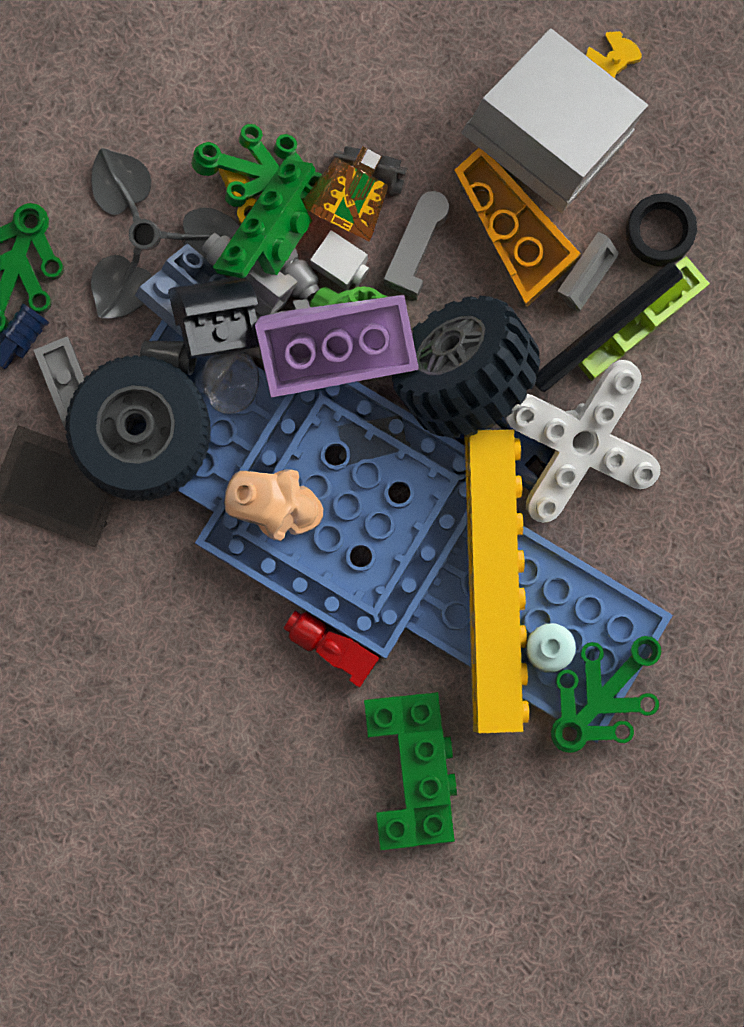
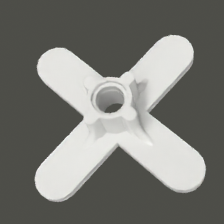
M619 360L612 363L602 375L586 403L579 404L575 410L565 412L533 395L527 394V398L521 405L517 404L512 409L513 413L505 418L509 426L514 430L556 450L526 500V509L534 520L544 523L556 519L589 467L636 489L648 488L658 480L660 465L655 457L610 434L641 384V373L631 361Z

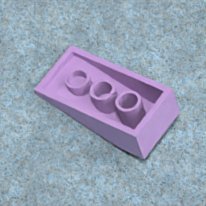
M404 295L260 316L255 324L271 398L419 370Z

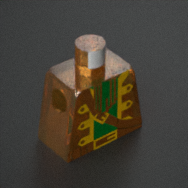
M362 146L353 166L336 157L303 200L305 208L309 212L370 242L388 190L386 183L372 176L382 156Z

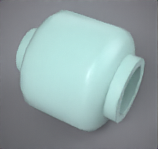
M547 623L537 627L527 639V658L536 669L543 672H557L566 668L573 660L576 652L572 634L564 626L556 623Z

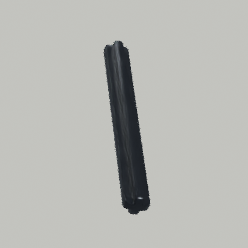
M672 262L668 263L558 354L536 374V387L540 391L546 392L683 278L679 268Z

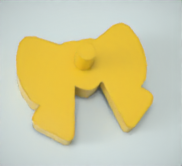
M620 31L606 32L605 34L608 43L613 51L608 52L607 58L591 47L587 49L586 54L588 58L614 78L628 64L639 63L642 56L638 46L631 40L622 38V32Z

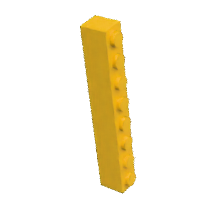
M514 429L478 430V434L464 435L473 731L476 733L523 732V723L529 722L528 701H522V686L528 683V669L526 663H521V648H526L527 632L525 625H520V610H525L526 597L524 588H519V573L524 572L525 562L523 550H518L517 535L523 534L522 513H517L516 498H521L522 479L520 475L516 476L515 461H520L521 442L520 438H514Z

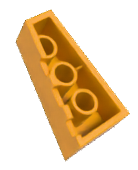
M478 148L455 169V173L517 290H519L518 292L526 307H528L578 262L581 253L501 165L482 149Z

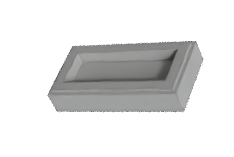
M600 232L593 238L557 291L568 307L577 312L581 311L619 255L609 237Z

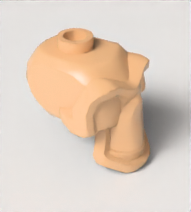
M290 469L274 474L238 471L232 476L225 490L224 505L228 515L258 525L265 535L277 541H281L285 537L287 530L292 535H300L315 529L321 523L324 509L321 501L308 487H299V473Z

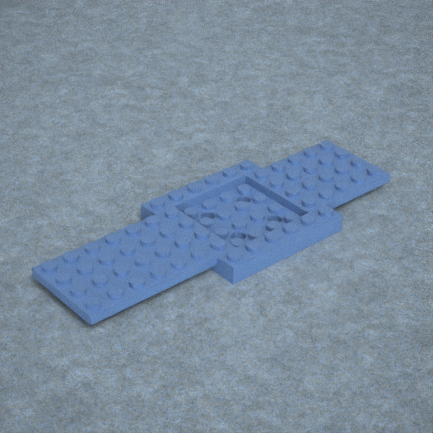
M162 320L149 341L184 340L181 335ZM216 355L197 358L192 375L187 376L197 387L206 404L211 423V437L209 449L202 466L198 469L197 474L192 476L193 479L188 481L184 487L178 488V492L212 511L213 514L195 544L384 659L388 658L406 628L471 667L465 446L453 438L431 434L418 423L411 413L359 382L271 398L265 371L240 356L222 358ZM140 422L134 425L131 435L143 433L147 423ZM334 445L341 446L347 453L346 460L337 466L329 464L325 459L327 449ZM290 469L298 471L299 487H308L321 501L324 509L321 523L315 529L300 535H292L287 530L285 537L281 541H277L265 535L258 525L228 515L224 505L225 490L232 476L238 471L274 474ZM397 483L406 485L410 490L409 499L402 504L394 503L388 495L390 487ZM523 526V534L517 535L518 550H523L525 562L524 572L519 573V588H524L526 597L525 610H520V625H525L527 639L541 625L556 623L564 626L574 638L576 652L573 660L566 668L557 672H543L536 669L529 662L526 648H521V663H526L528 669V683L522 686V699L527 700L530 704L558 720L561 717L560 690L555 684V678L560 671L572 670L578 676V686L574 689L576 715L587 704L585 662H583L580 656V651L585 644L596 642L603 648L604 656L600 661L601 685L603 687L631 656L630 647L632 643L642 636H650L658 641L673 615ZM363 546L370 550L372 560L367 566L357 567L352 564L350 554L354 548ZM645 644L641 645L638 649L639 656L644 659L649 657L651 648ZM590 646L586 649L585 655L587 659L594 661L598 658L599 651L597 648ZM641 668L613 698H624ZM563 674L560 678V684L564 688H570L574 683V679L570 674ZM615 713L598 714L588 726H608Z

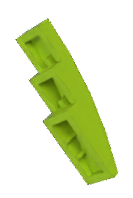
M687 256L676 264L683 274V278L578 364L591 382L710 284Z

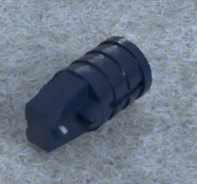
M24 303L21 304L20 310L15 313L14 318L10 320L6 329L4 328L0 333V367L3 369H7L17 355L23 359L30 350L32 343L36 341L37 336L50 323Z

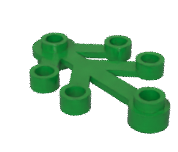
M247 124L242 127L239 143L250 151L258 164L223 154L219 147L211 142L198 145L191 159L192 168L203 176H212L220 168L254 178V180L245 184L234 181L228 185L225 200L233 207H241L245 204L246 200L261 194L280 167L261 142L262 130L254 124ZM247 134L252 135V136H254L256 139H250V138H248L246 135H247ZM288 134L280 135L274 145L275 155L284 160L290 159L303 162L296 152V139ZM281 145H287L290 149H284ZM314 172L299 195L303 204L313 207L314 204L320 205L324 203L331 193L330 181L323 174ZM231 192H238L242 196H234Z
M27 203L20 206L15 211L12 222L0 227V243L16 237L12 250L0 255V272L4 271L0 280V333L8 326V321L4 314L19 276L29 295L28 303L31 309L36 313H45L51 308V298L48 293L42 290L26 256L31 242H33L43 261L41 270L48 279H58L64 273L62 261L55 257L45 236V232L49 227L48 214L38 204ZM31 216L38 219L37 225L33 228H27L25 220ZM51 262L59 264V270L54 274H49L46 271L47 265ZM37 296L46 297L45 306L41 308L35 307L34 299Z
M650 636L637 638L630 647L631 656L603 687L601 685L600 664L604 656L603 648L596 642L585 644L580 651V656L583 662H585L587 704L577 715L574 689L578 686V676L574 671L568 669L557 674L555 684L560 690L561 717L554 722L551 728V740L556 748L563 752L573 753L582 749L587 741L614 740L618 743H627L634 735L633 726L627 721H617L612 726L588 725L598 714L639 712L641 715L650 716L657 712L659 700L651 693H645L639 697L613 698L642 666L653 665L660 659L662 650L655 638ZM643 644L651 648V656L647 659L641 658L638 654V649ZM590 646L597 648L599 651V656L594 661L587 659L585 655L586 649ZM563 674H570L573 677L574 683L570 688H564L560 684V678ZM645 697L651 698L654 702V707L649 712L641 708V701ZM619 725H625L628 728L629 734L627 738L619 739L616 736L615 730ZM568 726L576 731V737L572 741H566L562 736L564 728Z

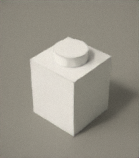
M332 230L310 260L312 268L345 290H348L352 284L359 286L370 269L366 266L368 254Z

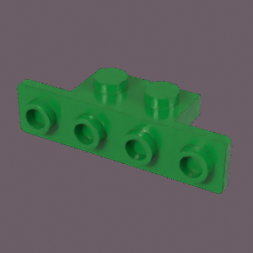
M290 159L282 162L214 264L213 268L216 273L245 278L257 260L265 273L272 275L279 273L312 222L299 196L316 171L312 163Z

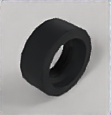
M668 193L652 194L642 199L632 210L626 225V240L632 253L642 262L653 266H666L668 263H675L681 260L692 247L697 234V220L691 207L680 197ZM655 209H665L673 212L682 223L683 234L681 240L675 247L669 250L658 251L650 248L644 243L640 235L642 219L647 213Z

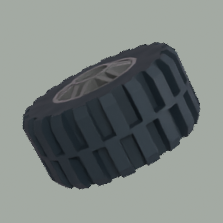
M470 296L463 298L458 303L452 301L445 304V308L442 310H435L427 315L428 319L423 323L419 322L412 329L419 370L392 375L393 388L418 423L431 434L449 438H460L461 434L471 436L478 434V430L482 428L487 430L495 426V422L500 418H507L512 414V409L517 404L521 405L527 398V390L532 389L536 382V374L539 373L540 366L538 345L513 308L500 299L489 296H479L477 299Z

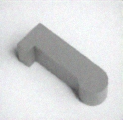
M426 192L418 200L384 277V286L415 299L418 298L423 287V280L415 277L436 228L443 225L448 217L449 203L447 198L440 192Z

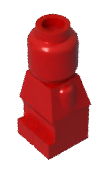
M295 610L283 628L289 632L288 637L292 642L308 652L316 650L334 668L343 669L350 674L351 678L349 681L359 688L379 660V657L356 643L353 639L330 631L327 632V625L309 612L300 614Z

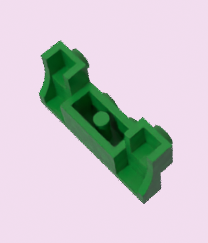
M438 692L364 700L368 737L398 734L406 809L376 812L380 850L455 842L450 796H457L455 773H447L446 759L453 758L451 736L443 737Z

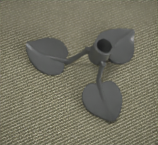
M105 148L100 149L92 168L91 182L94 198L97 204L111 215L121 214L129 207L134 222L129 229V239L135 248L131 263L124 256L111 255L102 259L94 268L91 277V289L97 315L104 319L118 318L134 312L144 304L135 294L139 287L150 279L152 275L146 269L137 267L142 250L154 249L158 246L161 239L185 240L183 246L188 243L206 259L207 254L202 251V247L207 239L214 233L220 237L225 235L232 239L240 227L239 224L219 210L198 208L187 213L184 217L183 228L185 233L160 231L159 227L152 221L140 219L137 207L134 204L145 200L151 189V176L146 166L132 156Z

